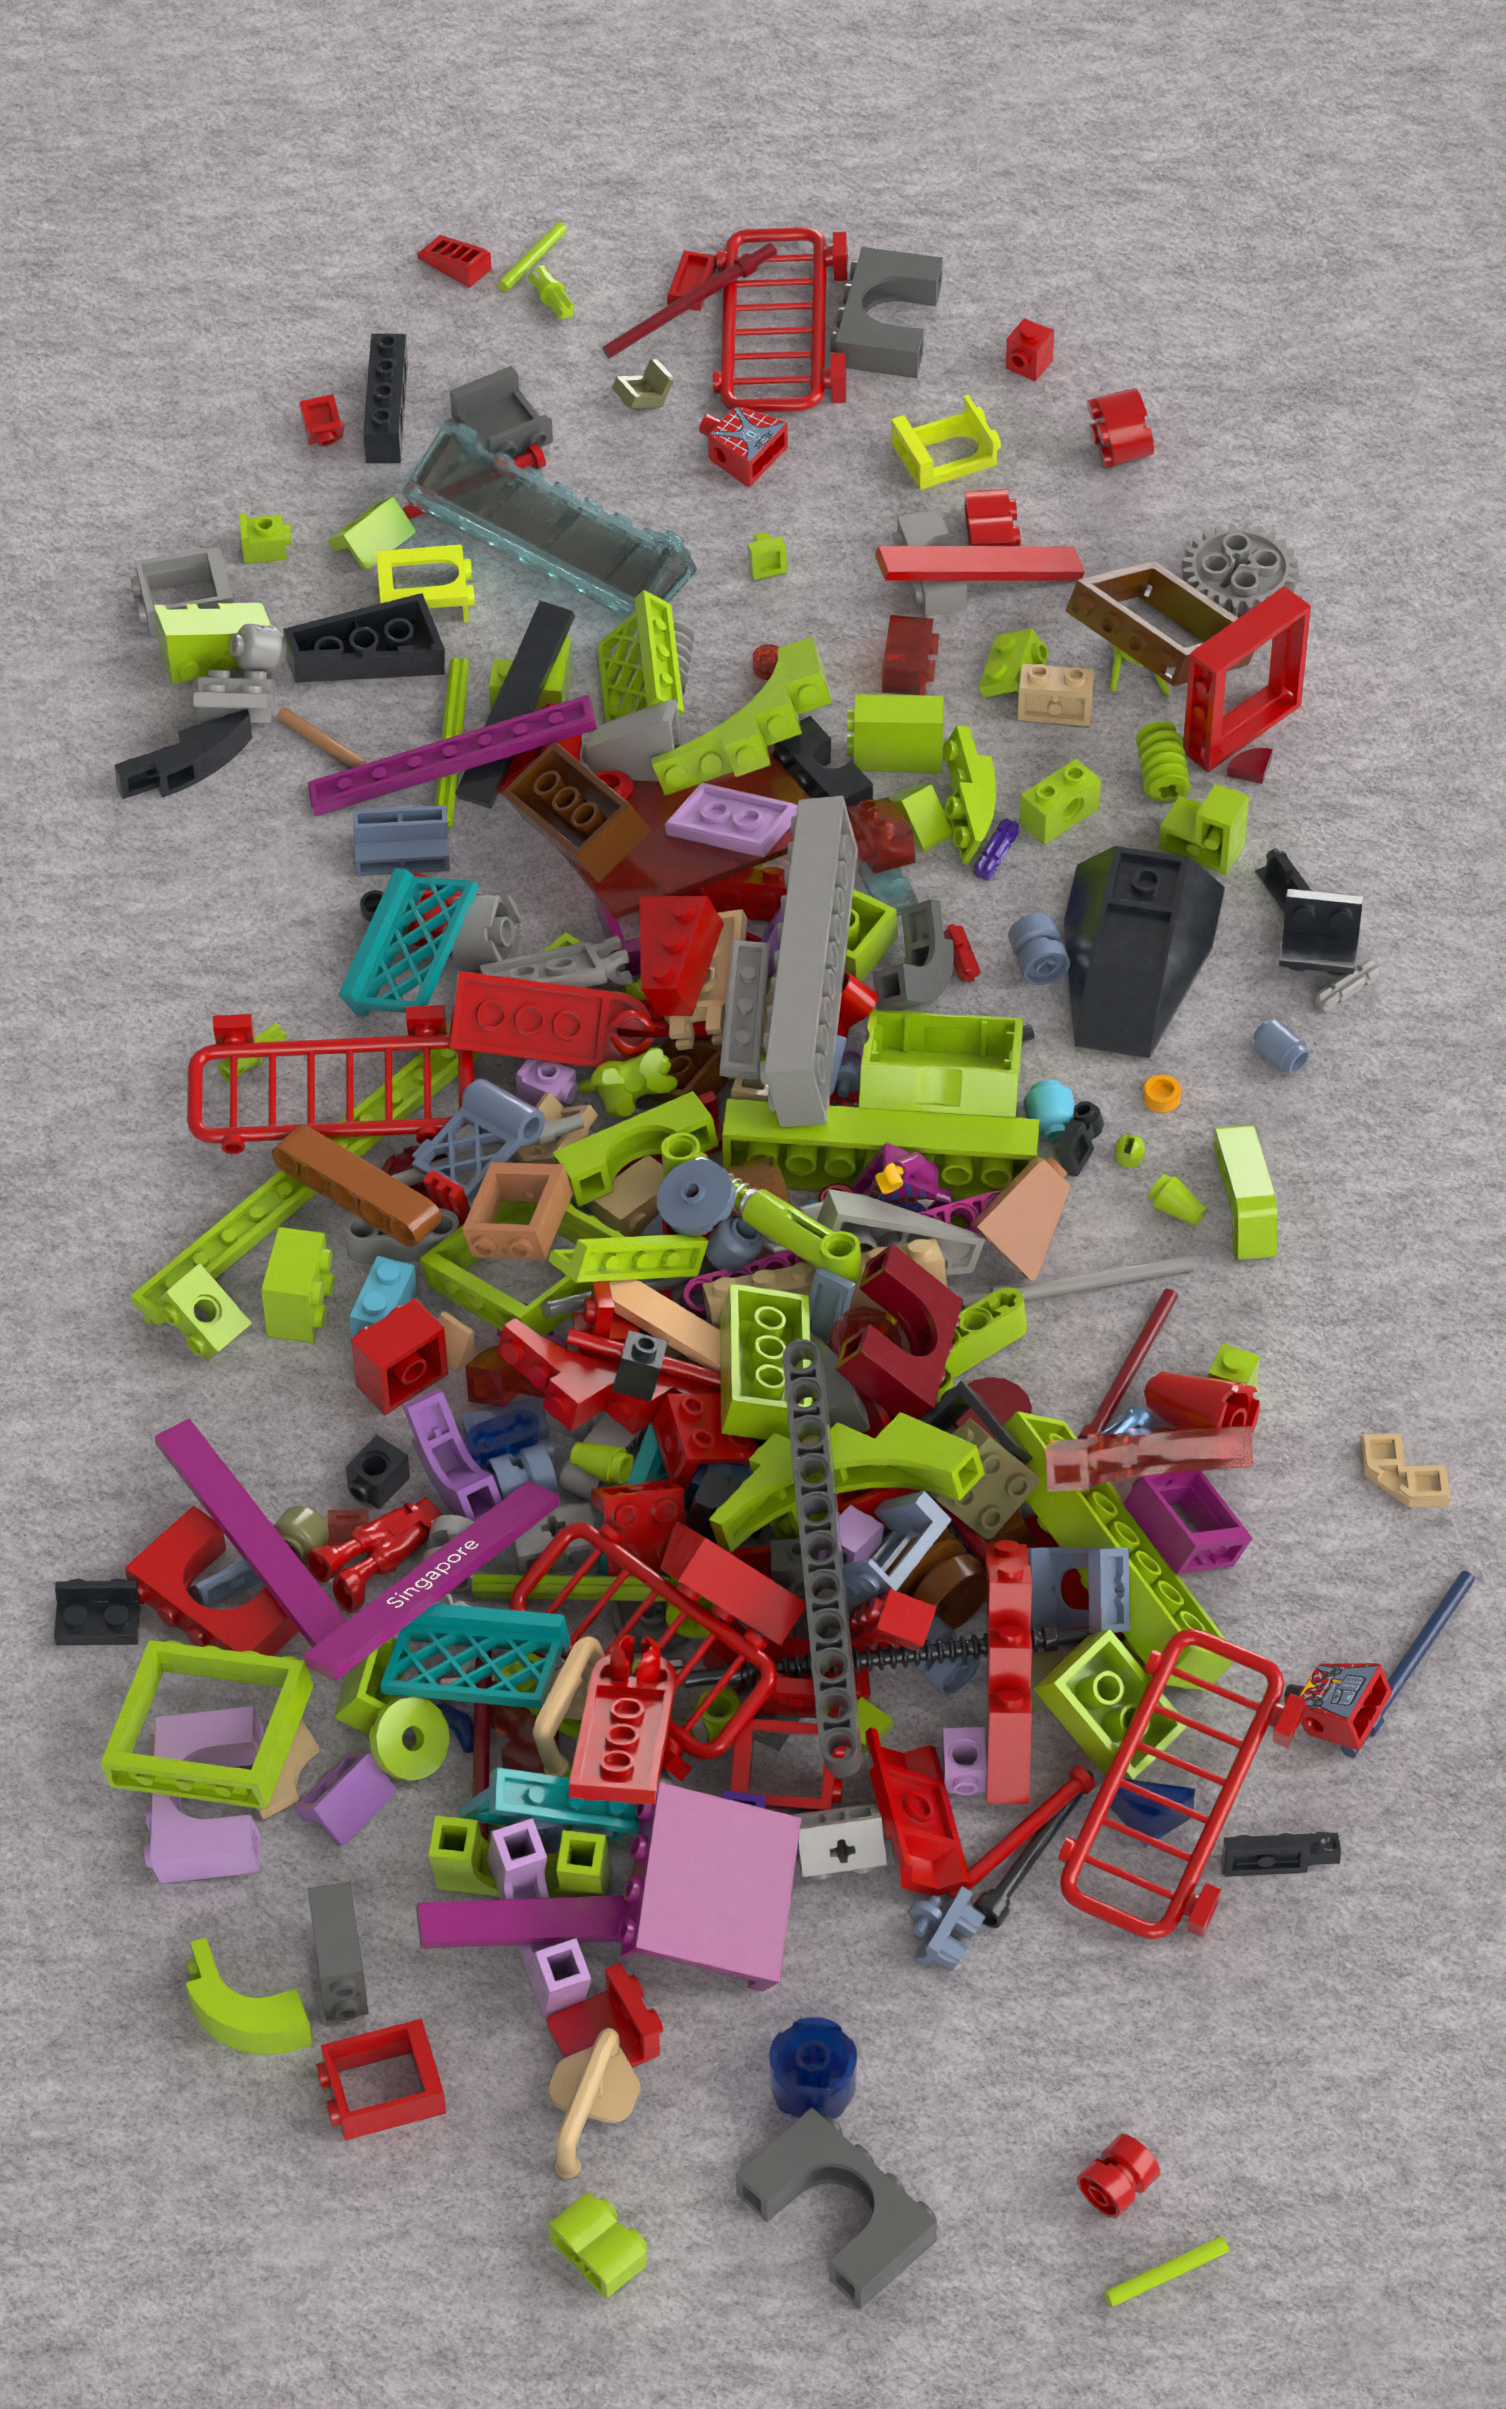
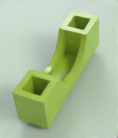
M692 1091L556 1150L552 1154L555 1164H564L573 1189L571 1198L577 1207H580L612 1193L614 1179L625 1165L640 1157L661 1154L663 1140L672 1134L681 1132L694 1135L699 1140L702 1153L719 1146L711 1114Z

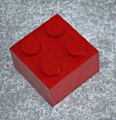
M416 1298L403 1306L395 1307L386 1317L372 1326L362 1328L355 1337L351 1338L356 1386L384 1416L448 1375L444 1327Z

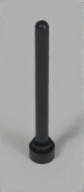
M1086 1770L1094 1780L1093 1773L1090 1770ZM1080 1792L1034 1834L995 1889H990L988 1892L980 1894L973 1906L986 1916L982 1924L990 1928H999L1010 1912L1009 1898L1084 1795L1083 1792Z

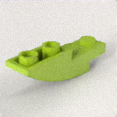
M956 725L949 739L943 744L942 756L944 761L947 762L951 776L950 784L952 790H954L952 795L946 800L945 814L950 819L953 830V843L958 848L961 863L969 864L987 834L994 816L996 778L992 757L978 755L970 726Z

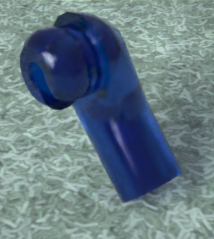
M445 1703L436 1704L435 1706L441 1710L448 1723V1728L454 1731L463 1752L472 1753L474 1724L470 1716Z

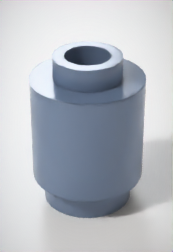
M1277 1019L1262 1023L1254 1033V1050L1281 1072L1287 1071L1290 1074H1295L1309 1060L1311 1051L1306 1047V1042Z

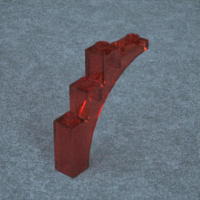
M1251 1425L1192 1428H1130L1129 1433L1089 1434L1088 1439L1046 1441L1047 1491L1090 1490L1093 1486L1101 1483L1154 1474L1253 1467Z

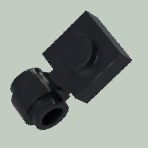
M1083 1101L1074 1106L1073 1117L1075 1120L1069 1121L1062 1135L1057 1138L1054 1146L1055 1154L1063 1169L1068 1173L1067 1175L1079 1176L1094 1151L1091 1139L1098 1137L1103 1130L1104 1119L1100 1109L1089 1101Z

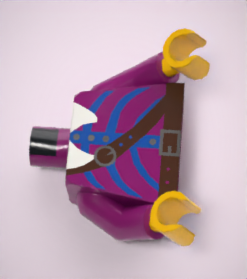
M886 1142L853 1182L854 1194L865 1195L916 1213L951 1203V1191L938 1187V1168L934 1163L928 1161L919 1152L910 1153Z

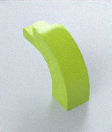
M207 1937L190 1942L192 1959L186 1960V1966L191 1981L185 1982L188 2003L196 2020L208 2034L230 2048L251 2054H281L313 2045L310 2024L297 1988L261 1998L240 1995L231 1990L222 1981Z

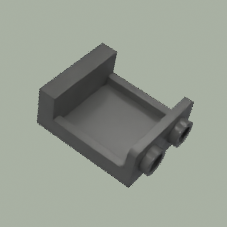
M512 366L450 390L452 417L491 468L527 453L526 449L530 445L537 443L542 448L553 443L552 419L548 414L539 416L519 390L518 373Z

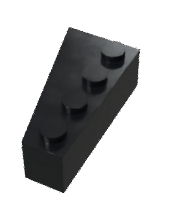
M423 593L283 629L287 646L285 657L295 683L445 675V648Z

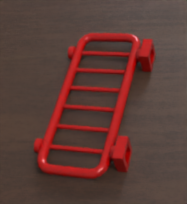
M813 228L746 229L734 233L727 240L725 250H717V271H724L734 265V260L739 258L738 248L745 243L809 241L813 244V254L775 255L764 262L813 261V278L739 281L736 279L723 288L721 372H713V393H720L721 401L728 409L732 410L734 407L740 406L758 413L809 410L817 406L822 400L825 389H831L832 403H846L847 375L845 353H831V368H825L826 271L827 267H833L834 281H848L847 232H833V246H827L825 237ZM813 285L812 302L737 305L738 287ZM812 309V326L736 329V312ZM812 333L811 351L735 353L736 336ZM811 358V375L734 378L735 360ZM811 382L810 393L803 397L739 399L734 396V385Z
M444 1005L406 1007L408 1032L406 1036L255 1042L252 1014L213 1016V1032L216 1044L205 1046L196 1051L190 1058L188 1065V1129L196 1139L202 1142L221 1143L222 1151L227 1154L242 1153L245 1150V1142L283 1140L299 1125L309 1126L327 1138L416 1134V1141L419 1144H422L426 1139L432 1141L453 1117L431 1118V1050L448 1049L449 1034H447ZM451 1049L458 1056V1104L460 1109L465 1088L474 1082L473 1053L471 1051ZM423 1050L424 1119L393 1120L392 1051ZM384 1052L385 1120L354 1122V1053ZM346 1053V1122L315 1124V1055ZM307 1055V1124L276 1125V1057ZM269 1057L268 1126L237 1127L238 1058ZM230 1059L229 1128H208L202 1121L203 1067L211 1060Z
M575 1522L567 1525L555 1535L515 1586L510 1595V1610L528 1612L525 1606L528 1596L573 1540L584 1539L594 1546L595 1549L545 1613L554 1614L601 1553L621 1566L623 1570L571 1635V1643L567 1655H561V1658L566 1661L574 1644L580 1639L630 1574L652 1589V1591L603 1652L604 1656L610 1655V1650L616 1640L629 1634L658 1595L681 1611L657 1641L660 1651L687 1617L710 1632L676 1676V1689L716 1638L739 1654L682 1728L670 1719L662 1767L682 1782L692 1770L680 1758L684 1752L700 1760H711L721 1756L733 1744L771 1695L776 1686L778 1673L774 1661L764 1652L768 1644L749 1629L742 1636L699 1603L678 1591L676 1586L619 1544L624 1538L604 1523L600 1529L585 1522ZM532 1652L542 1659L546 1657L542 1653ZM744 1661H749L760 1670L761 1676L758 1684L717 1737L708 1743L700 1742L689 1732ZM637 1668L632 1673V1677H637Z
M1187 1629L1173 1635L1163 1652L1155 1649L1152 1651L1144 1670L1145 1673L1152 1675L1077 1839L1075 1840L1068 1836L1058 1856V1860L1065 1863L1060 1878L1061 1893L1069 1904L1116 1927L1151 1940L1163 1938L1172 1933L1180 1923L1183 1915L1189 1917L1188 1931L1204 1937L1220 1902L1221 1889L1205 1882L1201 1893L1198 1894L1194 1892L1268 1726L1275 1728L1273 1742L1289 1748L1306 1707V1699L1290 1693L1285 1705L1279 1703L1285 1685L1283 1674L1278 1666L1267 1657L1206 1631ZM1187 1646H1198L1261 1673L1267 1679L1268 1684L1261 1702L1257 1703L1174 1667L1181 1651ZM1170 1675L1255 1710L1256 1713L1244 1740H1239L1158 1705L1157 1703ZM1153 1712L1239 1748L1227 1777L1223 1778L1140 1742ZM1136 1749L1221 1785V1791L1210 1815L1202 1814L1124 1780V1775ZM1119 1787L1204 1823L1205 1826L1193 1853L1185 1852L1106 1817ZM1105 1825L1187 1861L1188 1864L1175 1892L1088 1855L1101 1826ZM1084 1863H1088L1170 1899L1171 1901L1163 1918L1158 1922H1148L1082 1893L1077 1887V1879Z

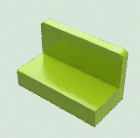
M394 496L374 503L327 541L334 552L348 548L362 570H367L377 563L376 551L394 550L415 533V528Z

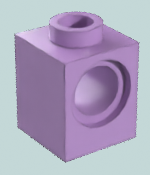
M985 1727L943 1728V1777L947 1793H957L966 1796L976 1792H986L987 1756ZM960 1762H969V1763H971V1765H966V1766H964V1765H960V1764H958V1763H960Z

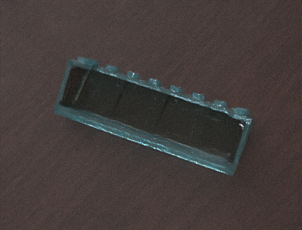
M448 421L444 422L401 491L411 506L625 618H628L636 611L634 598L643 590L669 603L697 571V567L691 558L692 553L685 548L683 544L685 542L684 539L670 530H666L665 533L654 532L645 527L641 531L633 527V523L622 514L614 512L613 515L602 511L603 507L593 499L585 497L581 500L573 496L574 492L564 484L555 482L552 485L544 481V476L535 469L526 466L523 470L514 465L515 461L506 454L497 451L494 455L485 450L486 446L476 439L477 432L463 423H459L456 426Z

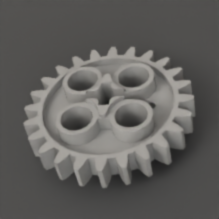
M1230 523L1228 531H1224L1220 526H1215L1214 535L1203 531L1202 540L1193 539L1192 548H1186L1185 558L1182 561V580L1227 611H1231L1237 617L1239 612L1247 613L1283 586H1286L1295 593V586L1298 584L1299 576L1298 559L1294 558L1293 548H1286V539L1275 541L1276 532L1272 531L1264 535L1262 534V526L1257 527L1255 531H1249L1248 523H1245L1241 530H1237L1235 525Z

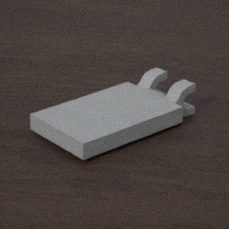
M618 936L610 937L600 944L592 945L588 941L479 966L481 974L582 988L608 983L607 978L618 985L633 983L632 975L629 971L616 972L625 969V964L629 963V955L626 950L615 952L608 957L611 951L622 948Z

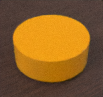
M1164 1074L1148 1078L1143 1085V1103L1154 1112L1167 1113L1173 1111L1181 1101L1180 1083L1175 1078Z

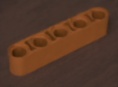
M299 1125L272 1149L273 1160L286 1174L407 1247L416 1246L442 1222L441 1212L430 1199L309 1126Z

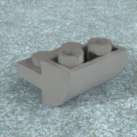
M208 670V677H198V692H193V707H198V721L208 722L227 714L247 709L250 714V723H271L275 707L276 679H266L267 672L245 671L244 678H230V671Z

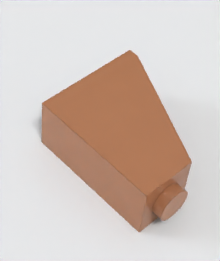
M1036 1156L971 1223L996 1250L1026 1279L1032 1282L1040 1273L1071 1187L1063 1179L1068 1173L1051 1157L1045 1161L1043 1158Z

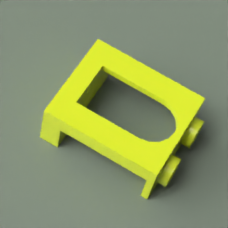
M969 395L963 397L962 413L912 428L905 415L891 419V445L920 490L997 466V452L1001 448L999 435L995 429H990L986 423L982 408L980 406L976 407ZM960 436L973 439L978 444L979 448L975 454L933 468V459L925 448L926 446Z
M462 544L376 551L381 603L423 593L428 608L462 606L464 622L469 621L468 607L475 606L473 585H466L467 580H472L471 559H463ZM447 563L453 565L459 572L456 580L447 585L394 589L392 567Z

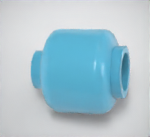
M1044 1080L1031 1086V1091L1024 1097L1023 1102L1027 1119H1040L1039 1135H1044L1046 1140H1056L1062 1135L1069 1121L1075 1120L1073 1117L1075 1104L1072 1091L1069 1087L1061 1085L1058 1080Z

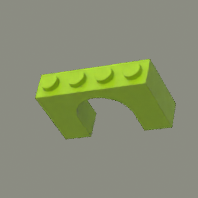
M435 1815L428 1857L437 1889L500 1896L487 1862L490 1843L482 1837L478 1820ZM563 1830L560 1851L546 1854L545 1881L549 1898L608 1896L612 1868L606 1835Z

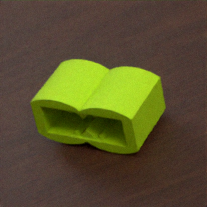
M587 2192L548 2223V2238L556 2249L572 2265L578 2268L584 2278L602 2296L608 2298L647 2266L646 2249L648 2246L637 2230L634 2228L627 2230L616 2221L618 2214L608 2200L603 2197L598 2200L590 2192Z

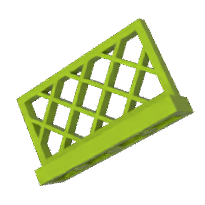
M643 590L634 598L636 611L597 644L606 722L629 715L637 697L639 699L632 713L667 700H677L679 717L684 713L672 605ZM637 627H638V633H637L636 637L633 638V637H634V634H635V632H636V630H637ZM630 643H631V644H632L631 649H630V651H629V653H628V656H627V658H626V660H625V662H624L623 659H624V657H625V655H626V653H627V650H628V648H629V646H630ZM615 645H617L615 652L611 657V649ZM640 654H641V660H640L639 664L636 665V663H637V661H638V659H639V657H640ZM620 667H622L621 672H620V674H619V676H618V679H617L616 683L614 684V680H615V678H616V676H617V673H618ZM633 670H635L634 676H633V678H632V680H631V683H630V685H629V687H628V689H627L626 686H627V684H628V682H629V680H630V677H631V675H632V673H633ZM644 681V687L642 689V692H639ZM623 694H625L624 699H623V701H622V703H621V706H620L619 710L617 711V707H618V705H619V702H620V700H621Z

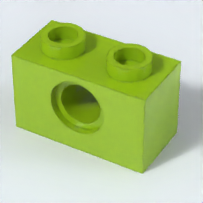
M1075 758L1021 794L1020 825L1043 845H1046L1099 809L1101 779Z
M200 1263L156 1301L164 1320L168 1324L176 1326L186 1337V1343L190 1350L197 1356H203L207 1362L252 1324ZM195 1307L201 1308L206 1312L208 1316L207 1323L201 1322L195 1317Z

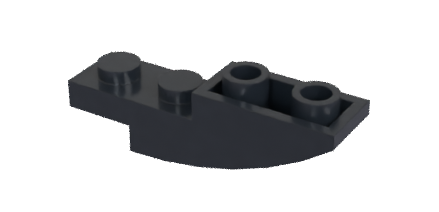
M244 709L227 714L223 717L178 731V744L115 764L117 788L122 799L158 788L163 798L182 791L218 771L240 753L252 739L248 710Z

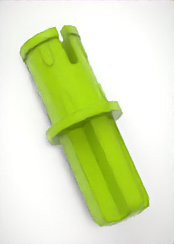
M535 267L534 270L540 277L537 278L531 271L528 278L530 283L540 293L539 298L542 303L549 305L559 319L571 318L574 315L573 309L575 306L565 294L564 285L552 277L547 267Z
M276 1023L256 1036L255 1042L286 1041L287 1035L282 1027ZM263 1057L238 1058V1077L253 1066L262 1065L264 1062ZM222 1059L217 1062L216 1066L220 1075L230 1083V1059Z

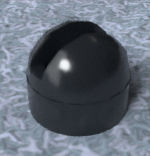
M372 890L362 896L360 909L366 921L371 922L384 892Z

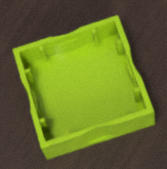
M873 1009L869 1014L867 1039L864 1044L861 1061L859 1108L1016 1117L1023 1018L941 1015L926 1012Z

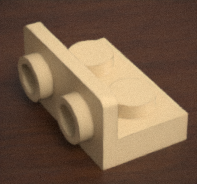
M1023 664L1019 684L1017 721L1090 727L1095 671L1079 667Z

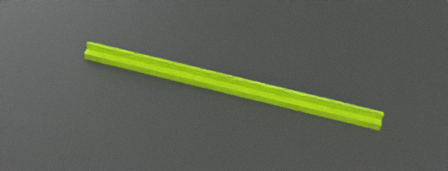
M565 932L544 951L581 942ZM451 1049L431 1050V1097L458 1076V1056ZM423 1052L392 1077L393 1120L408 1118L424 1104ZM472 1052L473 1062L484 1053ZM385 1083L354 1108V1122L385 1120ZM346 1116L339 1122H346ZM385 1136L329 1139L361 1157ZM280 1170L131 1294L132 1306L143 1313L144 1322L149 1326L154 1323L160 1326L165 1320L160 1314V1307L156 1301L199 1263L215 1280L318 1192Z

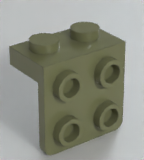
M969 1418L952 1435L977 1445L985 1472L984 1476L960 1501L934 1492L929 1493L983 1538L991 1539L1034 1491L1040 1479L1031 1469L997 1443L980 1425Z

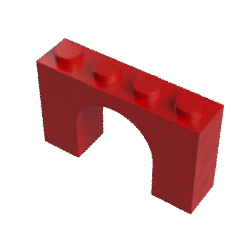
M194 1505L125 1567L127 1581H137L140 1604H148L156 1610L158 1616L165 1624L170 1627L177 1626L185 1632L194 1646L205 1647L211 1645L222 1650L237 1652L254 1651L260 1655L273 1656L299 1632L266 1587L246 1604L227 1610L204 1607L189 1596L188 1590L195 1578L226 1551L225 1537L222 1530L212 1518Z

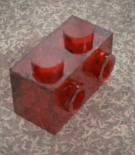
M889 797L878 800H864L858 805L847 807L858 848L857 856L860 862H866L873 874L916 863L912 829Z

